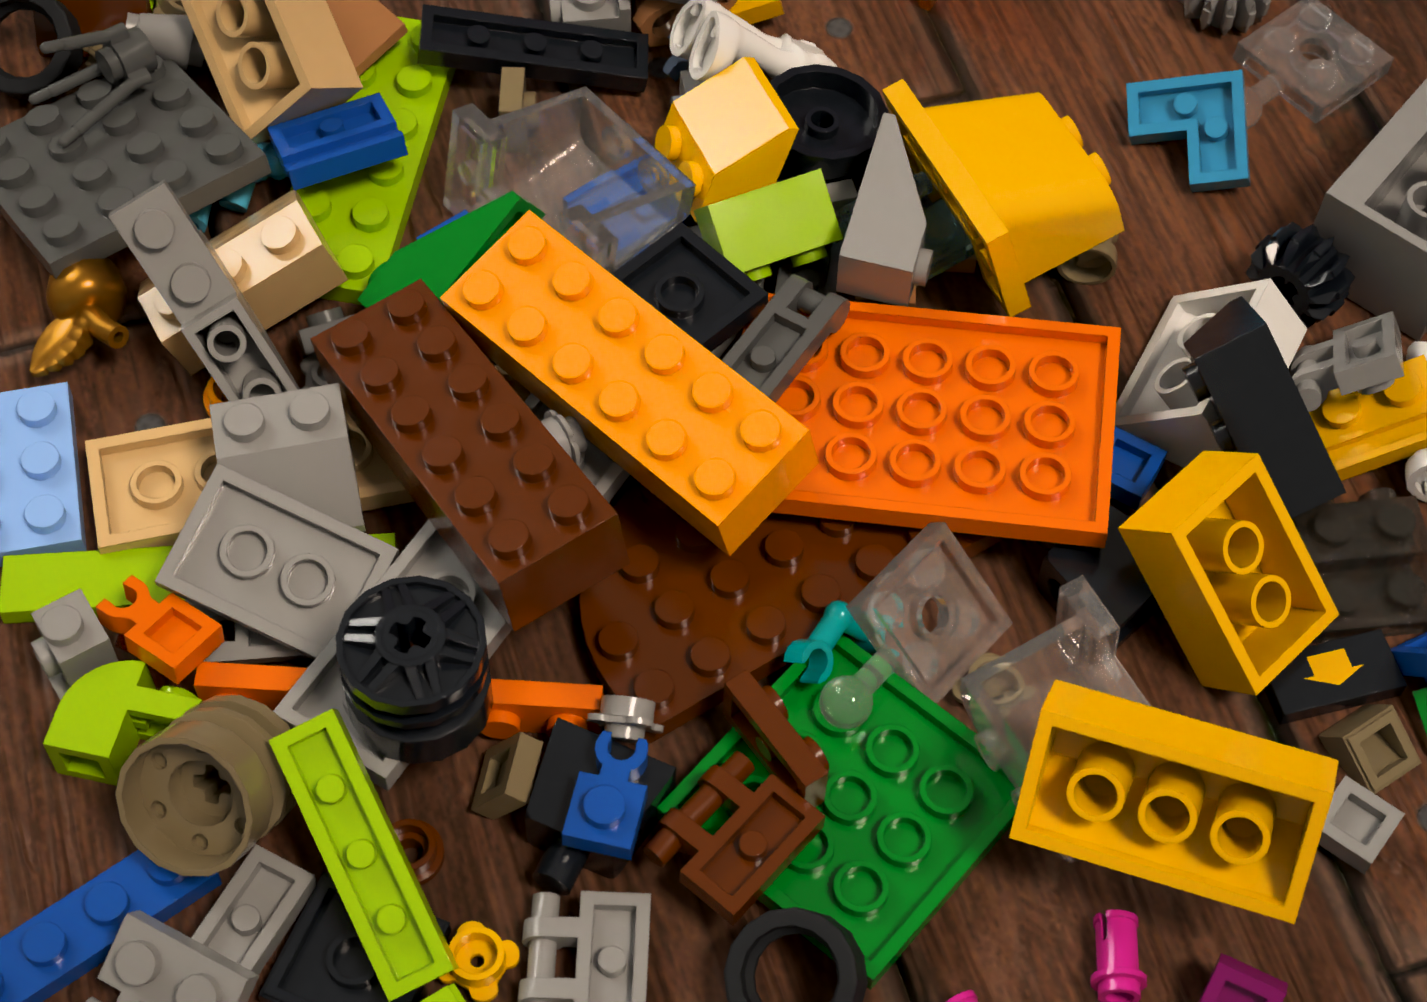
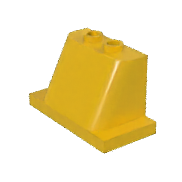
M904 79L882 89L890 114L896 115L913 175L931 202L942 198L972 242L984 281L1009 317H1013L1031 307L1024 283L1125 231L1118 203L1109 186L1111 178L1101 157L1096 152L1087 155L1082 148L1083 140L1073 120L1068 115L1060 118L1040 92L923 108Z

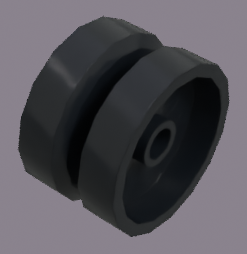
M813 64L794 67L774 77L770 83L799 128L777 182L821 168L826 184L852 179L856 191L859 193L883 112L888 113L880 93L863 77L840 67Z

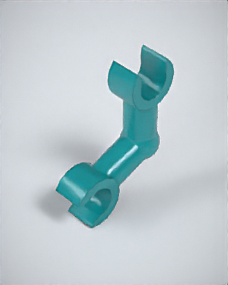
M832 601L826 606L823 617L809 638L797 639L787 647L784 662L805 663L809 658V665L801 676L800 682L819 684L825 682L833 670L834 658L832 650L843 633L853 637L855 643L872 656L890 657L894 655L893 652L884 649L879 642L880 628H900L901 625L894 616L884 614L865 615L853 609L844 601Z

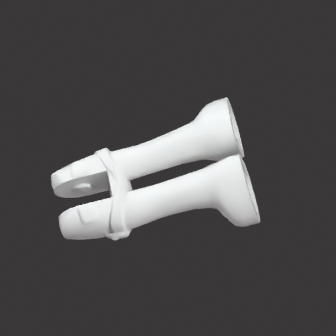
M690 0L681 8L671 30L670 50L672 55L689 60L691 78L701 82H705L743 57L755 58L762 71L772 79L794 67L813 64L837 67L820 48L816 47V44L802 39H793L787 33H784L780 38L767 35L712 0Z

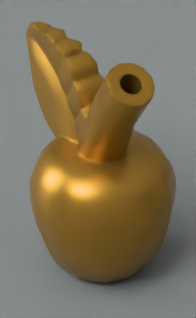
M109 258L83 259L65 268L56 279L50 274L46 299L55 320L44 329L35 344L29 370L33 377L46 376L49 372H58L62 367L73 365L74 360L85 355L86 349L93 344V337L114 349H119L126 345L129 339V331L116 321L123 316L128 293L118 268Z

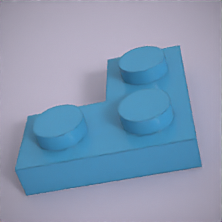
M1243 70L1126 83L1128 135L1131 145L1187 139L1189 185L1192 192L1250 186Z

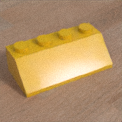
M1055 679L1040 711L1009 838L1295 924L1334 794L1338 760Z

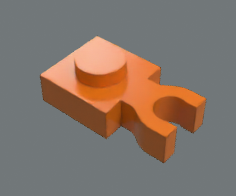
M133 575L123 582L126 599L133 603L131 606L119 608L106 599H103L95 606L98 620L103 626L115 633L124 634L128 652L177 685L225 641L220 623L174 593H170L163 601L158 603L150 596L146 584Z

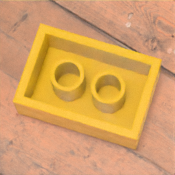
M1202 451L1118 527L1121 536L1198 680L1204 687L1257 696L1340 615L1259 453Z

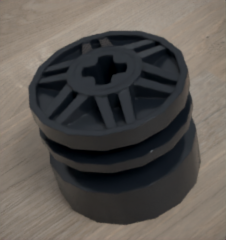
M424 576L393 578L364 591L345 611L335 636L337 663L341 673L342 685L345 688V699L349 717L360 738L383 757L410 764L441 761L467 748L485 728L494 703L484 618L471 597L449 582Z

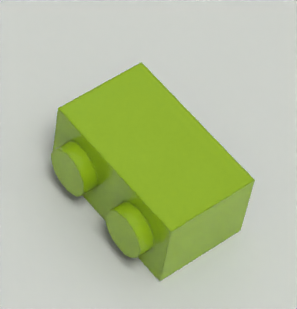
M821 168L694 210L703 240L753 281L771 276L772 272L769 263L787 257L791 258L793 267L828 256L825 245L843 239Z

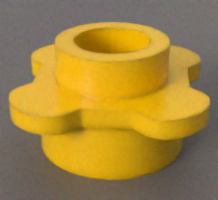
M469 921L463 923L449 944V948L459 968L438 979L444 984L455 982L470 992L471 999L475 1002H490L498 995L497 984L506 970L515 968L518 965L520 959L519 949L513 941H502L496 932L484 927L480 922ZM476 956L484 959V964L480 967L471 965V960Z

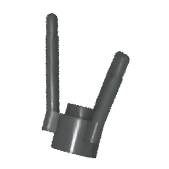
M120 22L105 30L64 37L40 44L39 49L44 54L102 44V48L95 51L97 63L32 93L28 98L32 105H37L52 97L54 98L101 75H104L110 83L118 80L122 82L58 139V144L61 147H68L133 91L152 82L149 72L157 69V57L149 39L137 26L127 30L125 24Z

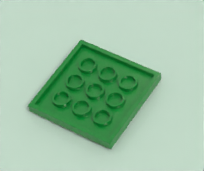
M842 634L832 650L834 658L833 670L825 682L819 684L800 682L801 676L809 665L808 658L805 663H793L771 686L784 702L789 715L788 721L802 739L806 736L811 737L822 749L829 763V775L825 800L815 807L825 815L824 827L757 900L770 910L798 907L831 916L848 929L864 954L868 980L867 988L871 990L1011 827L1026 770ZM732 727L657 807V819L660 820L671 808L679 810L699 789L697 782L699 778L712 765L721 766L735 751L746 755L755 766L754 772L743 782L753 792L770 774L734 727ZM719 807L701 827L713 836L733 813L728 809ZM802 935L833 960L824 945L813 937Z

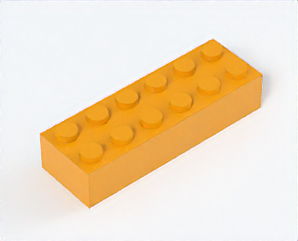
M528 210L440 297L445 308L487 357L550 409L555 410L564 418L569 415L574 417L581 426L585 438L729 557L819 463L812 436L807 427L531 210Z

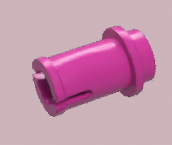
M1106 910L1107 923H1105V915L1099 912L1093 917L1097 971L1090 976L1091 988L1098 992V1000L1100 1002H1139L1141 1000V991L1147 987V975L1139 970L1138 916L1127 910Z

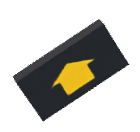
M1378 629L1307 646L1264 690L1279 725L1401 696L1407 684L1382 630Z

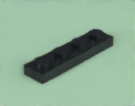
M423 4L417 64L501 74L502 67H524L526 78L644 93L648 81L649 34Z

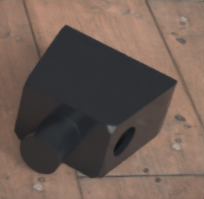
M1111 505L1109 507L1108 535L1105 548L1035 541L1048 552L1043 558L1036 582L1038 591L1102 663L1160 608L1118 530V527L1130 516Z
M558 718L553 726L526 809L525 826L527 841L534 847L545 851L532 875L533 879L541 887L552 893L568 896L583 868L605 878L614 879L620 874L629 860L562 845V831L579 771L596 775L600 774L596 766L595 745L599 735ZM612 740L610 755L615 759L625 760L635 753L634 749ZM648 756V765L643 775L633 781V783L648 786V798L633 855L659 821L657 819V807L676 788V767L651 756Z

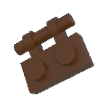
M735 751L721 766L712 765L697 781L699 789L679 810L671 808L657 822L658 832L643 847L645 855L659 867H664L678 851L687 852L692 858L680 870V883L732 926L822 830L825 822V815L774 774H771L755 792L745 786L743 782L754 772L755 766L746 755L739 751ZM719 807L730 810L733 815L713 836L701 827Z

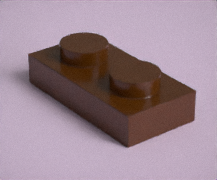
M748 669L724 683L723 715L770 775L774 774L814 807L823 803L829 775L827 758L819 745L811 737L806 736L802 739L788 721L789 715L786 706L778 693L769 685L761 687Z

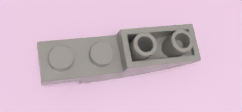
M165 179L109 212V219L180 322L182 333L228 401L300 389L227 268L203 231L197 229Z

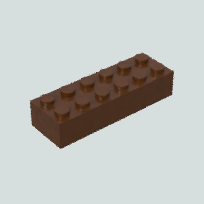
M422 279L310 338L327 384L339 383L346 412L514 632L630 564L618 513Z

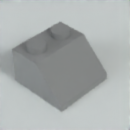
M339 383L209 405L218 464L362 532L366 531L349 428Z

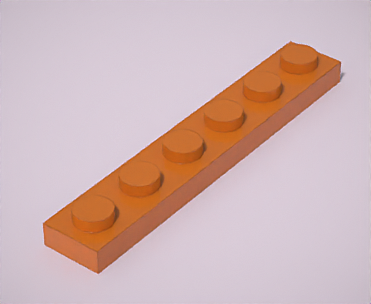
M202 662L197 666L193 686L197 697L202 699V701L215 695H242L267 705L273 711L307 668ZM491 679L494 703L486 726L481 731L485 736L495 739H507L519 732L547 733V736L550 738L553 726L558 718L598 735L602 733L603 728L599 727L597 723L587 721L588 713H600L603 685Z

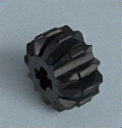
M1293 221L1287 226L1279 228L1272 235L1268 234L1255 247L1256 251L1251 255V265L1245 272L1252 281L1271 278L1306 328L1321 320L1323 321L1328 315L1333 316L1344 305V299L1349 295L1350 285L1356 278L1345 267L1350 256L1337 252L1334 248V237L1324 239L1320 237L1318 229L1314 224L1302 229Z

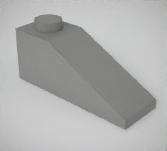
M883 112L840 250L836 291L892 305L908 307L914 284L926 286L934 250L923 248L927 222L896 115Z

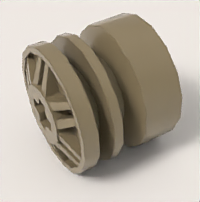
M215 695L194 705L182 716L172 721L167 728L157 732L138 746L120 768L115 793L120 821L135 847L157 866L182 876H211L235 864L260 838L266 836L274 826L283 821L297 804L268 741L290 730L288 724L267 705L242 695Z

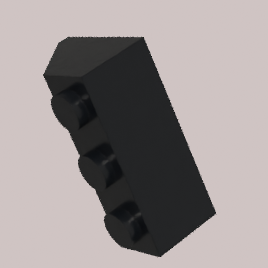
M1242 296L1230 301L1183 344L1192 363L1181 369L1198 403L1209 398L1219 419L1208 423L1220 450L1224 452L1259 453L1292 519L1346 493V490L1267 323Z

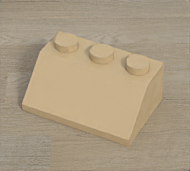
M181 0L230 118L255 144L270 139L267 127L343 104L363 88L326 0Z
M291 190L209 240L265 330L348 280L296 190ZM147 278L142 281L137 298L160 342L191 376L205 368V365L182 333L180 322L151 279Z

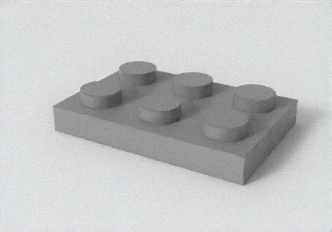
M217 463L154 582L162 589L315 660L337 633L345 611L364 591L376 585L397 559L399 549Z

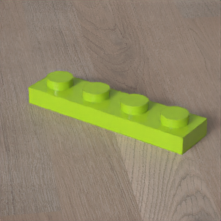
M332 708L268 740L388 1001H393L459 968L339 710Z

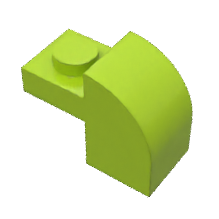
M126 660L108 663L86 673L67 690L57 707L43 746L58 774L117 786L120 768L137 748L140 739L147 741L157 732L167 728L172 721L182 716L191 707L203 701L190 691L176 686H163L160 690H157L148 666L143 661Z

